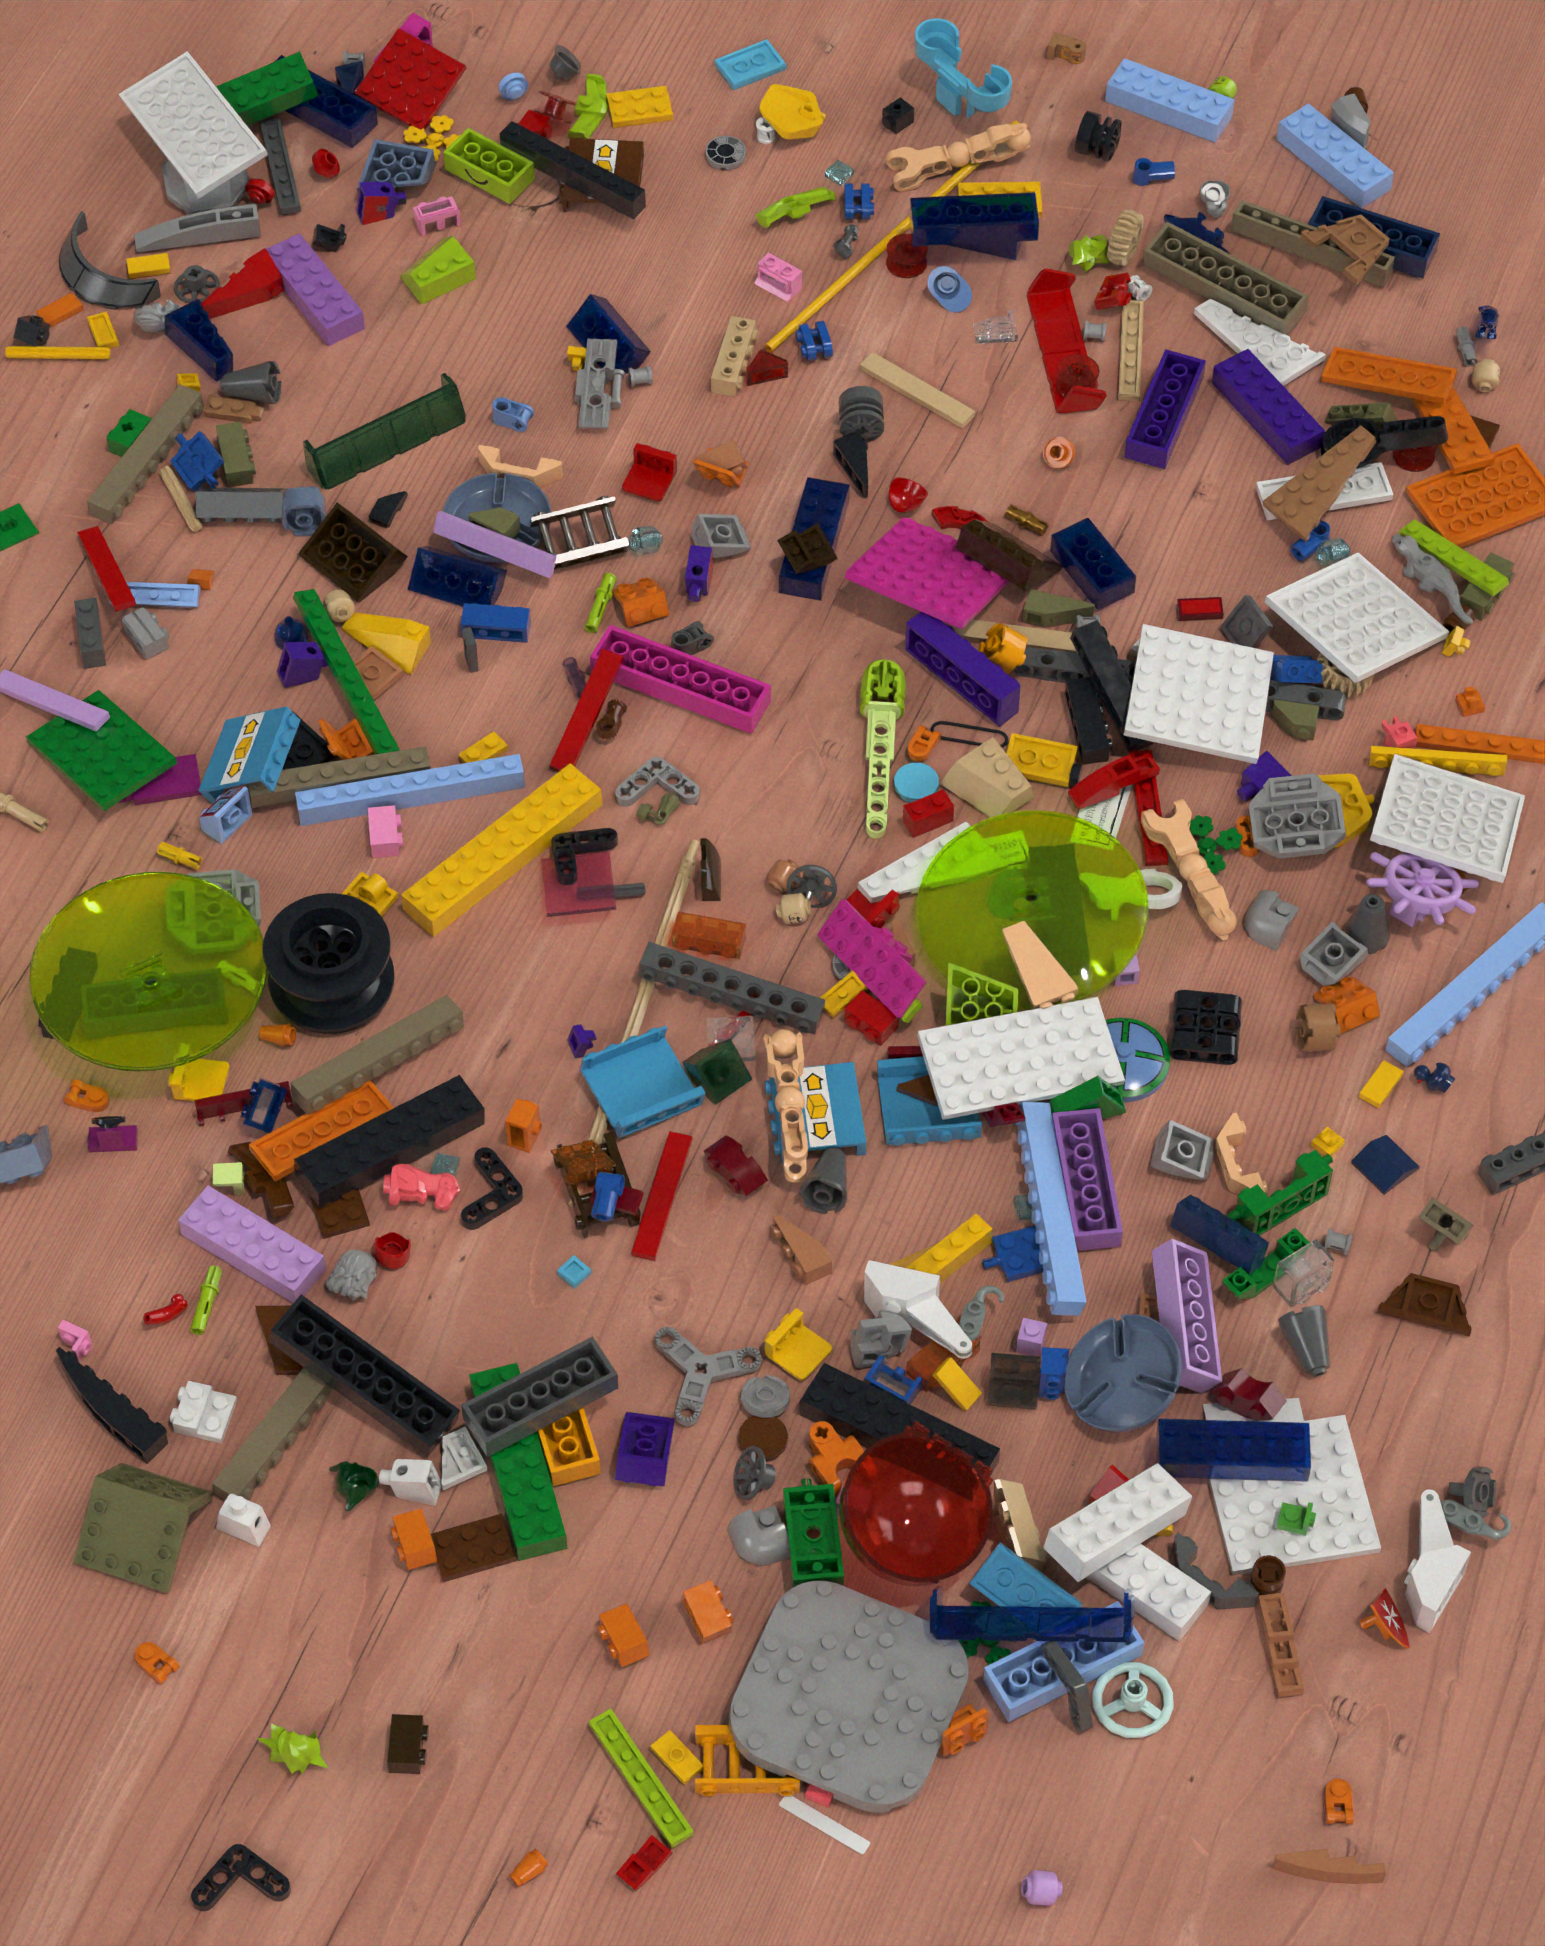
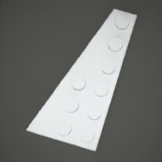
M1212 299L1207 300L1194 309V315L1235 352L1240 353L1249 349L1283 386L1320 364L1326 358V354L1320 351L1316 353L1310 350L1309 346L1304 343L1299 345L1291 341L1289 336L1262 323L1258 325L1245 315L1241 317L1233 313L1231 308Z
M964 822L858 882L857 888L870 903L881 901L892 889L899 894L906 892L914 894L920 892V889L928 887L936 889L966 882V879L976 876L980 878L988 877L989 873L998 871L1001 873L1008 870L1009 866L967 822Z

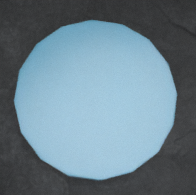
M923 763L906 764L897 770L894 776V790L900 795L901 799L910 803L933 794L939 789V777L936 771Z

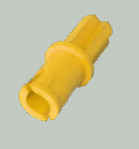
M161 842L158 845L157 853L174 860L175 864L181 863L194 870L200 868V865H197L198 863L202 864V856L185 851L184 847L178 848L165 842Z

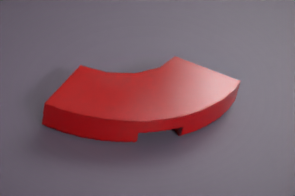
M944 506L932 509V516L941 529L957 528L961 530L963 525L974 519L988 522L977 512L958 509V506Z

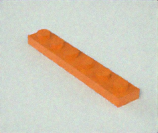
M1417 724L1416 747L1507 755V759L1545 764V740Z

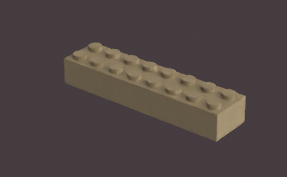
M1169 222L1165 223L1144 249V265L1207 299H1212L1231 308L1235 314L1241 317L1244 315L1250 317L1252 322L1258 325L1262 323L1287 336L1308 310L1307 294Z

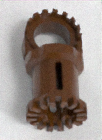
M616 699L609 701L607 713L596 723L599 737L603 740H608V738L610 740L611 737L614 738L618 733L619 727L622 725V715L627 711V705L622 703V701L619 702ZM604 726L610 728L608 731H602L601 729Z

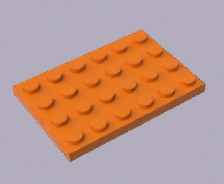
M1519 443L1493 452L1492 454L1495 457L1494 465L1453 474L1452 470L1449 469L1406 486V493L1432 529L1460 548L1544 516L1545 478Z

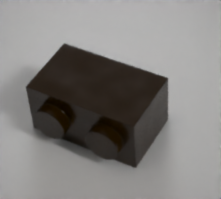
M392 1714L387 1760L389 1773L420 1774L421 1765H426L427 1751L423 1749V1741H428L429 1725L424 1724L423 1715Z

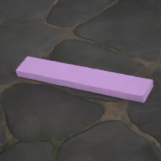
M443 511L437 513L433 533L548 578L553 576L557 556Z
M4 669L0 673L1 693L97 732L110 718L109 712L11 671Z

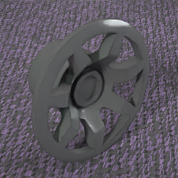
M198 265L186 268L174 284L177 297L184 302L192 304L202 303L210 295L205 287H215V289L220 287L218 277L213 272L203 269ZM210 276L215 280V282H209L207 281V279ZM179 284L185 286L180 292L178 291ZM192 291V299L184 297V295ZM198 292H201L206 297L197 299Z
M804 865L795 869L790 874L787 881L788 894L805 892L806 898L808 897L809 901L812 895H815L820 904L810 905L811 908H823L834 900L837 884L833 875L825 868L817 865ZM804 871L802 878L796 876L799 872ZM826 877L830 879L832 886L824 884ZM792 880L801 884L799 888L793 891L791 889ZM821 891L832 892V894L825 901Z
M757 1446L746 1448L737 1461L733 1479L734 1489L737 1496L742 1500H750L756 1496L760 1488L768 1490L774 1484L776 1477L775 1468L773 1465L766 1464L765 1455L761 1448ZM755 1451L759 1455L757 1459H755ZM748 1453H749V1455H748V1460H749L750 1463H748V1462L744 1459L745 1456H746ZM740 1466L745 1469V1473H739ZM745 1480V1482L740 1485L739 1489L738 1481ZM747 1488H748L749 1494H748V1495H744V1493L747 1491Z

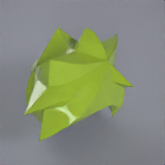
M1102 234L1092 238L1085 235L1080 241L1076 239L1070 242L1068 249L1069 255L1073 259L1072 265L1078 264L1086 272L1096 263H1109L1107 258L1108 239Z
M271 1723V1739L256 1738L271 1749L269 1761L286 1763L291 1774L298 1770L304 1773L309 1763L328 1768L320 1755V1744L315 1730L310 1736L305 1734L299 1735L293 1730L287 1732L285 1728Z

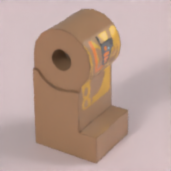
M1053 32L1047 46L1046 59L1054 60L1055 57L1066 59L1073 64H1080L1085 60L1086 43L1076 38Z

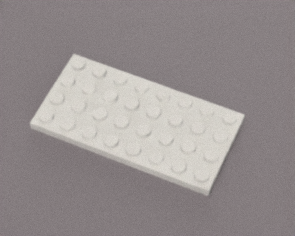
M188 51L119 94L123 103L198 199L268 155L263 145Z
M1098 997L1053 1005L1044 1009L1037 1008L918 1031L917 1033L943 1120L991 1111L997 1105L1015 1102L1017 1105H1021L1022 1102L1052 1099L1096 1076L1101 1077L1112 1086L1123 1085L1125 1082Z

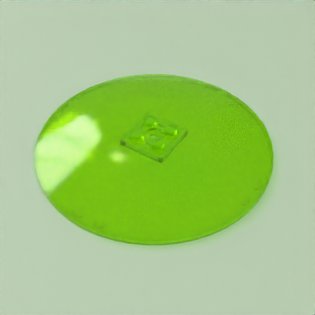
M1024 810L1009 812L980 821L956 835L938 852L922 878L916 903V919L919 936L926 954L944 978L948 980V962L1018 988V1009L1032 1010V1005L1002 936V929L1025 921L1076 983L1078 994L1069 1002L1079 1001L1110 984L1125 970L1138 952L1147 928L1148 894L1143 875L1129 851L1110 833L1087 820L1070 814L1044 810ZM1028 895H1036L1038 897L1035 901H1027L1025 899ZM1059 1001V1002L1054 1003L1053 1005H1058V1004H1063V1003H1062V1001ZM1001 1003L1003 1006L1013 1007L1011 1004Z
M142 872L117 877L100 883L75 897L46 926L37 942L30 965V990L33 1003L41 1022L53 1038L68 1051L88 1062L106 1068L135 1072L156 1071L181 1066L200 1059L225 1044L237 1034L255 1011L261 999L267 977V968L263 957V937L256 921L243 904L229 892L206 880L173 872ZM151 978L157 980V982L153 985H148L145 983L148 979Z

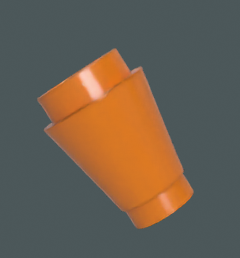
M290 1024L262 1025L259 1036L260 1039L287 1047L288 1045H293L296 1040V1028Z
M535 1848L532 1852L528 1851L509 1876L520 1887L522 1884L545 1872L544 1868L549 1863Z

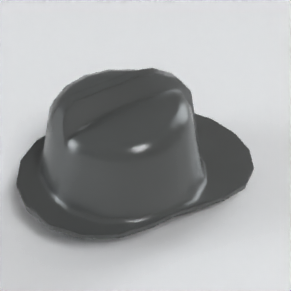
M557 45L555 47V54L550 62V67L555 72L554 77L556 80L559 78L570 80L577 73H581L580 62L568 49Z

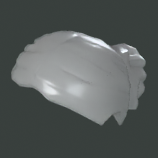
M1220 180L1204 182L1199 190L1200 198L1206 204V211L1214 218H1219L1226 211L1227 201L1230 198V186Z

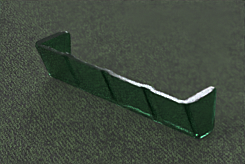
M443 373L441 374V388L314 449L308 440L303 441L307 470L321 488L324 487L325 490H330L356 477L358 473L369 471L393 459L397 454L401 455L430 441L434 436H440L464 424L466 414L457 385L450 376Z

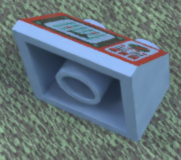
M245 786L229 788L224 794L219 795L216 802L201 813L199 817L201 830L223 844L252 816L248 788Z

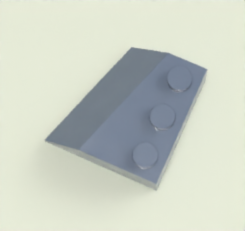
M374 139L357 186V191H359L360 182H390L393 187L416 186L429 182L436 166L433 149Z
M47 1125L39 1127V1132L31 1136L27 1132L18 1135V1137L11 1140L12 1143L8 1144L7 1141L0 1142V1183L13 1184L21 1180L20 1177L29 1175L31 1178L43 1173V1170L52 1158Z

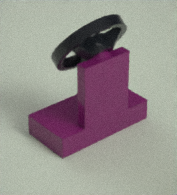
M125 1116L91 1118L92 1124H96L99 1127H89V1153L137 1151V1125L118 1126L120 1123L126 1122Z

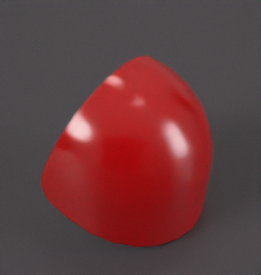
M896 477L892 480L889 487L890 504L894 510L900 513H909L916 510L928 496L927 490L922 485L907 478Z

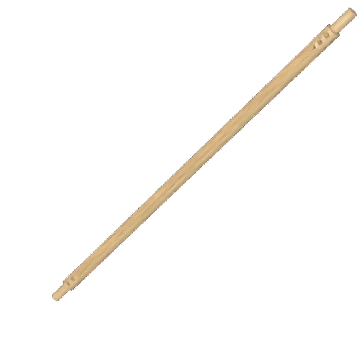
M691 840L687 854L682 858L654 941L655 944L664 947L668 946L696 863L694 858L700 844L697 840ZM642 977L620 1043L625 1042L631 1036L638 1035L655 981H647ZM600 1105L584 1150L599 1147V1144L602 1143L603 1134H605L609 1120ZM596 1157L580 1161L576 1174L593 1170ZM588 1181L576 1184L579 1195H582ZM570 1198L568 1204L573 1207L572 1200Z

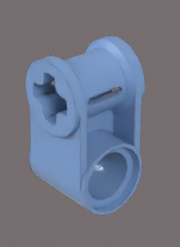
M504 397L496 398L493 401L492 419L495 424L514 429L518 432H525L527 430V423L535 413L531 406Z

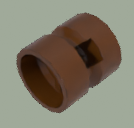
M1271 1555L1262 1556L1256 1560L1250 1583L1256 1588L1259 1595L1281 1593L1286 1574L1284 1563L1279 1558Z

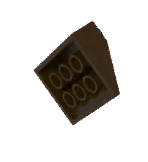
M338 502L298 553L300 557L359 603L391 578L408 557Z
M974 519L963 525L956 545V549L1024 591L1062 570L1063 567L1024 541L990 522Z

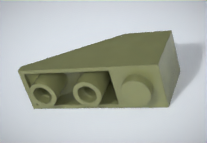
M1389 402L1331 406L1325 420L1326 424L1334 425L1345 419L1364 418L1372 421L1379 431H1382L1381 422L1398 421Z
M1031 589L1024 607L1023 623L1043 628L1076 623L1077 615H1081V617L1094 616L1095 604Z

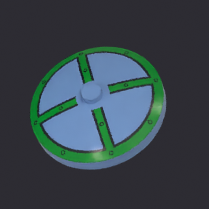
M1122 1017L1106 1019L1105 1021L1125 1079L1123 1085L1113 1087L1121 1092L1124 1102H1133L1149 1097L1163 1085L1169 1073L1170 1054L1166 1041L1158 1031L1142 1021Z

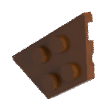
M1410 1273L1404 1279L1403 1284L1397 1286L1384 1303L1381 1302L1377 1311L1380 1314L1470 1337L1472 1330L1466 1317L1465 1304L1461 1300L1462 1294L1459 1285Z

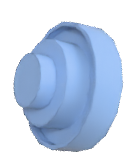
M521 73L508 74L498 85V91L506 100L520 98L528 88V82Z

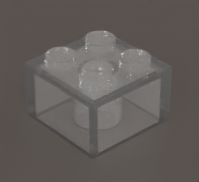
M1315 1239L1278 1262L1273 1288L1291 1308L1298 1303L1299 1305L1304 1304L1311 1295L1317 1291L1319 1293L1323 1292L1329 1287L1335 1260L1321 1243Z

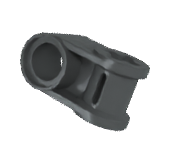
M696 621L673 633L671 648L693 655L707 649L713 643L714 637L703 629V624L700 621Z

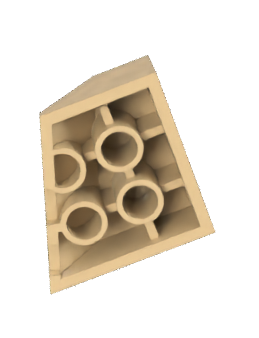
M994 737L957 760L940 782L941 787L952 791L958 798L972 804L975 809L995 822L1000 821L1034 798L1032 786Z
M1002 1479L995 1480L991 1515L1001 1543L1038 1571L1044 1573L1045 1562H1048L1046 1550L1043 1547L1041 1548L1039 1531L1037 1526L1034 1525L1023 1484Z

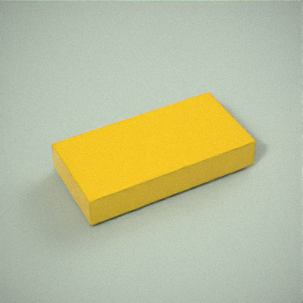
M168 253L126 259L129 279L171 273Z
M107 311L87 317V322L97 347L114 348L119 346V341Z
M1383 1060L1359 1093V1098L1380 1108L1403 1077L1404 1071Z
M951 1357L946 1358L932 1374L963 1411L968 1410L982 1394Z

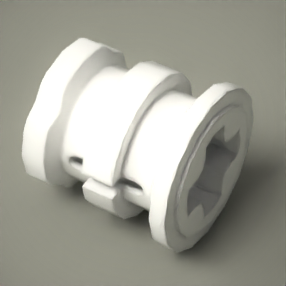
M760 117L756 122L757 140L763 144H770L775 140V129L764 117Z
M1138 275L1131 276V282L1127 283L1128 292L1132 293V296L1137 301L1147 300L1152 293V286L1140 280Z

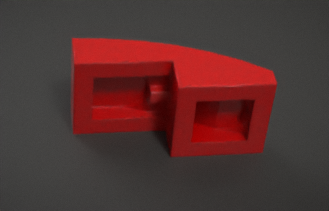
M651 1835L636 1854H631L617 1871L616 1875L637 1891L662 1867L673 1852Z

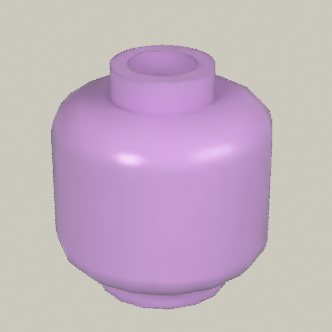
M1044 1870L1030 1871L1027 1876H1024L1021 1885L1022 1896L1031 1905L1051 1906L1056 1902L1057 1897H1061L1063 1890L1062 1882L1058 1881L1057 1875L1052 1871Z

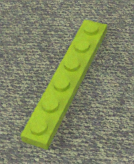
M1416 519L1399 530L1401 536L1410 535L1416 539L1418 548L1424 553L1433 556L1441 564L1491 596H1495L1509 585V580L1506 576Z
M610 1708L589 1721L590 1728L671 1849L694 1836L693 1829L612 1709Z

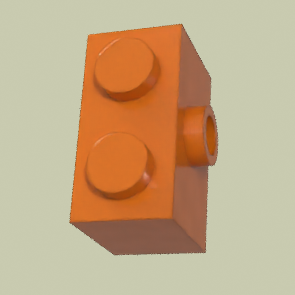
M516 1098L505 1120L507 1146L530 1153L542 1128L539 1105L530 1100Z
M422 1508L393 1516L394 1527H391L390 1530L393 1541H399L400 1546L396 1547L400 1562L405 1561L408 1570L437 1562L435 1547Z
M711 1580L683 1591L681 1599L702 1644L731 1631V1623L734 1622L728 1608L724 1609L721 1600H723L722 1593L718 1586H713Z
M627 1603L599 1615L601 1625L597 1628L603 1641H608L609 1645L607 1647L613 1660L617 1658L621 1667L650 1656L647 1639Z

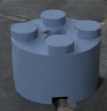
M315 486L287 489L282 502V523L287 531L288 529L293 531V534L296 536H312L326 517L324 496L320 493L319 488Z

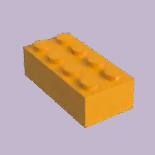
M583 1407L537 1431L553 1487L601 1474L600 1459Z

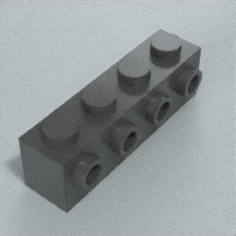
M1545 1130L1535 1137H1527L1520 1144L1515 1146L1509 1145L1502 1152L1496 1155L1490 1154L1482 1159L1478 1174L1493 1195L1545 1172Z

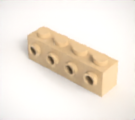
M731 316L711 376L712 393L736 397L738 389H742L744 382L743 373H747L749 367L748 357L752 358L754 351L753 342H757L759 330L756 329V320Z

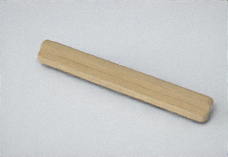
M164 466V468L160 469V475L190 530L196 533L202 529V524L199 518H196V513L172 469L169 466Z

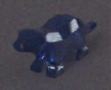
M1198 212L1197 218H1180L1170 214L1164 216L1165 223L1169 222L1230 254L1222 247L1224 233L1218 227L1214 232L1207 230L1202 225V221L1206 219V216L1201 212Z
M1489 305L1480 306L1478 308L1480 312L1477 320L1478 330L1475 337L1485 338L1487 328L1486 339H1496V328L1499 319L1498 311Z

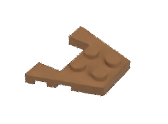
M1362 215L1339 220L1335 225L1328 227L1326 225L1318 226L1317 230L1309 232L1307 229L1301 232V239L1312 248L1331 239L1351 256L1355 262L1344 268L1343 275L1355 285L1360 283L1389 245L1390 240Z

